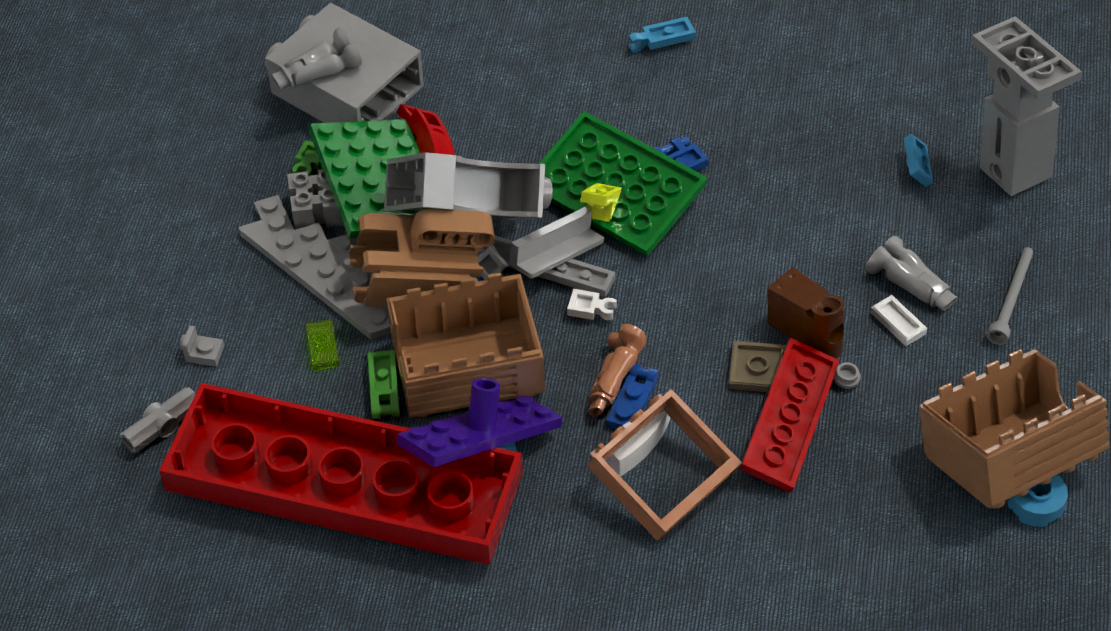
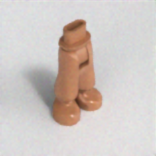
M622 324L619 333L612 332L609 334L607 344L614 352L606 356L589 397V403L591 404L588 409L589 415L599 416L616 398L623 378L634 366L639 353L647 343V337L640 328L631 324Z

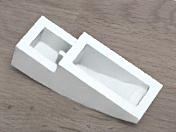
M665 411L661 412L606 460L620 477L639 464L657 445L670 422V416ZM630 421L623 425L624 429L631 424Z

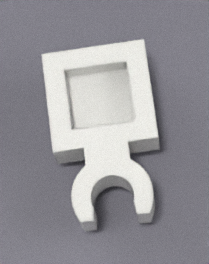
M573 289L567 308V315L594 320V316L597 314L605 320H613V310H608L607 308L616 309L617 300L614 298H604L601 300L599 293Z

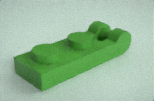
M395 350L368 352L372 420L381 419V416L391 415L392 418L400 417ZM390 400V404L380 405L379 401Z

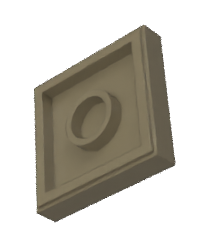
M733 341L729 389L768 392L786 345Z

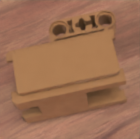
M424 209L415 216L367 213L359 217L357 225L360 226L357 245H351L349 249L350 265L353 268H362L363 272H374V274L371 275L368 287L353 286L354 301L364 303L366 307L387 308L386 298L407 295L408 289L420 287L421 292L434 290V285L447 283L448 287L461 285V280L474 278L475 282H478L475 277H481L483 272V266H479L477 255L480 248L492 245L495 241L491 215L480 211Z

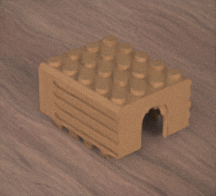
M501 273L487 275L488 280L475 282L474 278L461 280V285L448 287L447 283L434 285V290L421 292L419 287L408 289L407 295L386 298L391 338L410 418H424L429 414L439 412L451 413L456 409L469 407L472 382L479 378L492 379L500 384L499 402H506L518 396L533 397L536 394L545 393L544 356L521 274L502 277Z
M1019 349L1009 354V361L1002 365L999 364L998 360L985 365L986 372L977 377L975 371L962 376V384L954 388L951 382L939 387V395L919 405L924 451L928 459L987 508H1000L1005 504V500L1013 496H1024L1028 493L1029 488L1037 484H1048L1052 481L1053 476L1061 472L1070 473L1075 470V465L1083 461H1094L1098 458L1099 453L1110 448L1107 440L1109 439V432L1107 431L1108 420L1106 419L1108 413L1107 408H1105L1107 400L1078 381V397L1071 400V408L1068 409L1060 395L1057 365L1035 349L1025 354Z

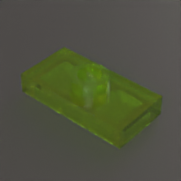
M332 319L306 323L313 371L339 367Z

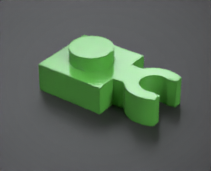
M305 140L295 157L296 164L292 171L293 173L308 171V176L313 175L312 169L320 170L322 165L313 142Z

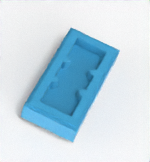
M909 134L904 138L907 155L906 163L909 167L910 176L927 187L933 183L927 145L913 134Z

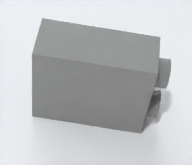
M331 2L315 16H307L301 22L298 31L285 42L274 44L265 57L271 93L324 123L387 120L397 111L400 104H405L424 86L420 50ZM342 27L345 30L350 44L354 43L360 53L361 65L354 68H344L340 73L314 79L303 85L296 86V88L291 89L288 86L282 90L278 89L271 74L280 71V66H284L288 61L309 51L322 42L332 45L335 29Z

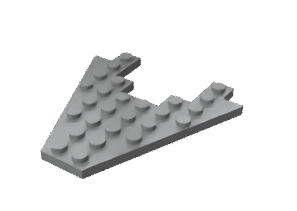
M279 195L254 202L255 210L260 220L240 226L239 232L242 238L369 339L373 340L391 334L388 308L366 307L364 303L354 301L353 286L368 287L371 275L374 274V272H363L362 268H353L350 265L349 249L351 245H357L358 238L349 239L348 234L327 240L319 222L294 230Z

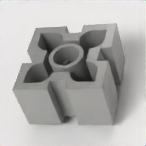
M323 169L318 170V175L308 176V171L287 174L295 230L318 222L319 224L325 223L326 228L344 226Z

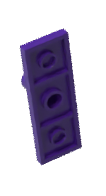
M479 378L472 382L469 413L442 421H434L432 424L413 427L409 431L399 433L397 444L431 466L436 467L560 428L563 417L554 413L550 408L533 401L529 396H518L513 400L499 402L500 384L492 379Z

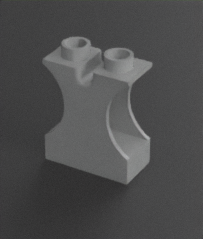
M424 152L387 159L384 212L417 214L424 209L480 211L489 213L492 221L495 222L513 221L517 218H542L543 209H547L551 203L553 187L551 180L545 177V164L491 162L462 158L457 155Z

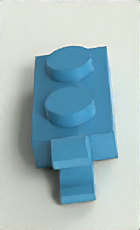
M688 17L642 27V33L630 34L629 39L632 43L628 44V47L632 53L640 52L647 45L650 50L695 40L696 31Z

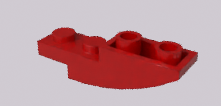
M404 104L399 105L396 113L401 119L406 120L409 128L414 133L413 136L417 139L416 144L420 153L455 155L448 132L435 112Z

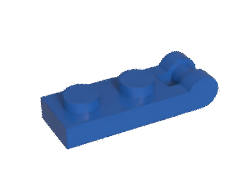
M634 364L629 370L628 376L606 420V427L618 429L629 422V419L640 409L644 411L658 381L659 370L653 368L647 370L641 368L639 364ZM638 378H639V379H642V380H646L645 383H644V384L638 383V382H637Z

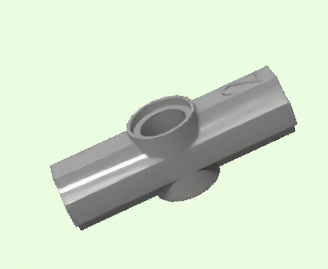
M185 387L164 403L155 402L149 405L144 411L142 419L120 434L126 448L131 453H137L159 436L162 438L171 436L178 428L179 422L184 419L194 399L195 392L191 388Z

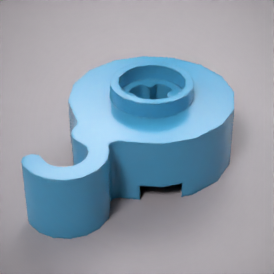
M1055 475L1050 483L1045 485L1037 484L1029 488L1026 495L1009 498L1008 507L1019 516L1018 520L1022 523L1037 527L1047 526L1049 522L1055 521L1057 518L1059 520L1062 517L1068 498L1067 486L1060 476Z

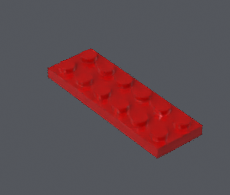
M791 337L789 338L739 470L786 492H792L840 360Z

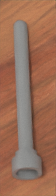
M1030 247L1023 249L999 318L988 329L987 339L993 344L1004 345L1009 339L1011 330L1008 322L1033 255V250Z

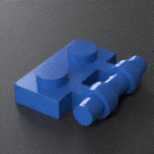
M687 136L680 139L676 137L665 146L654 147L659 152L668 155L695 171L708 166V158L695 143L690 145V140Z

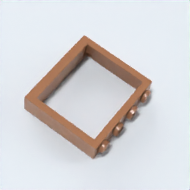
M672 389L664 396L661 394L656 395L648 403L650 408L645 412L642 409L637 411L629 419L631 424L624 429L623 426H620L609 437L611 441L606 446L600 443L590 453L592 459L587 465L594 475L657 541L734 473L742 463ZM665 411L713 461L718 469L663 519H660L606 460L661 412Z

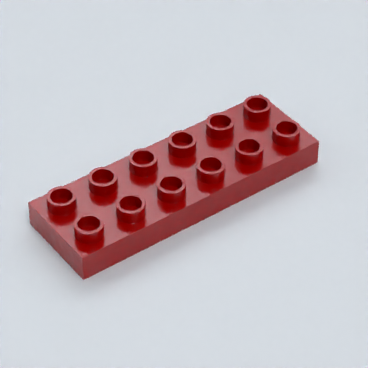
M201 383L159 472L164 491L490 565L523 474L522 453L494 448L433 467L397 444L398 434L409 431L410 428Z

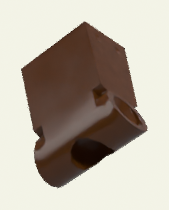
M791 267L767 288L768 325L808 346L812 345V348L829 356L839 357L843 353L844 300L836 295H828V290L794 267Z

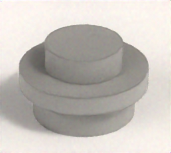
M845 362L837 367L833 380L839 387L851 389L859 384L861 375L856 365Z

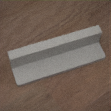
M584 207L511 242L509 265L527 277L534 278L604 243V237L590 229L592 211Z

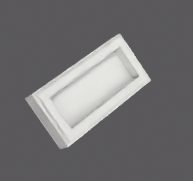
M893 295L871 307V314L905 346H908L927 333V327Z

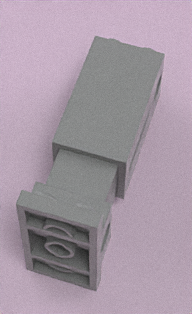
M1016 16L972 35V44L988 57L987 74L994 79L993 94L985 98L980 169L1010 196L1052 178L1060 106L1052 100L1053 92L1081 80L1082 75L1080 69Z

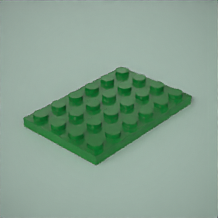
M585 111L581 113L539 163L545 164V177L549 178L552 182L553 194L551 203L569 213L584 207L587 208V203L580 202L581 193L592 185L600 183L620 187L621 193L611 220L606 222L591 219V225L647 257L708 184L706 176Z
M405 119L310 123L309 133L349 239L358 238L360 226L357 225L358 218L367 213L416 215L384 212L387 159L420 153Z

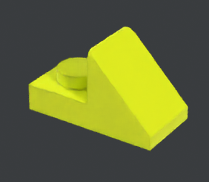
M596 183L582 191L580 202L587 203V209L592 211L591 219L609 222L617 205L621 188Z

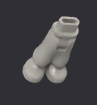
M339 27L333 33L332 45L327 42L316 45L309 51L288 61L284 66H280V71L271 74V77L279 90L288 86L292 89L314 79L340 73L344 68L357 67L362 64V59L355 44H350L345 30Z
M892 236L886 241L884 247L880 246L875 250L865 266V270L871 275L877 274L884 269L889 281L910 292L926 304L930 303L931 307L937 306L943 311H946L956 302L957 296L950 292L951 287L934 274L916 253L904 248L903 240L898 236Z

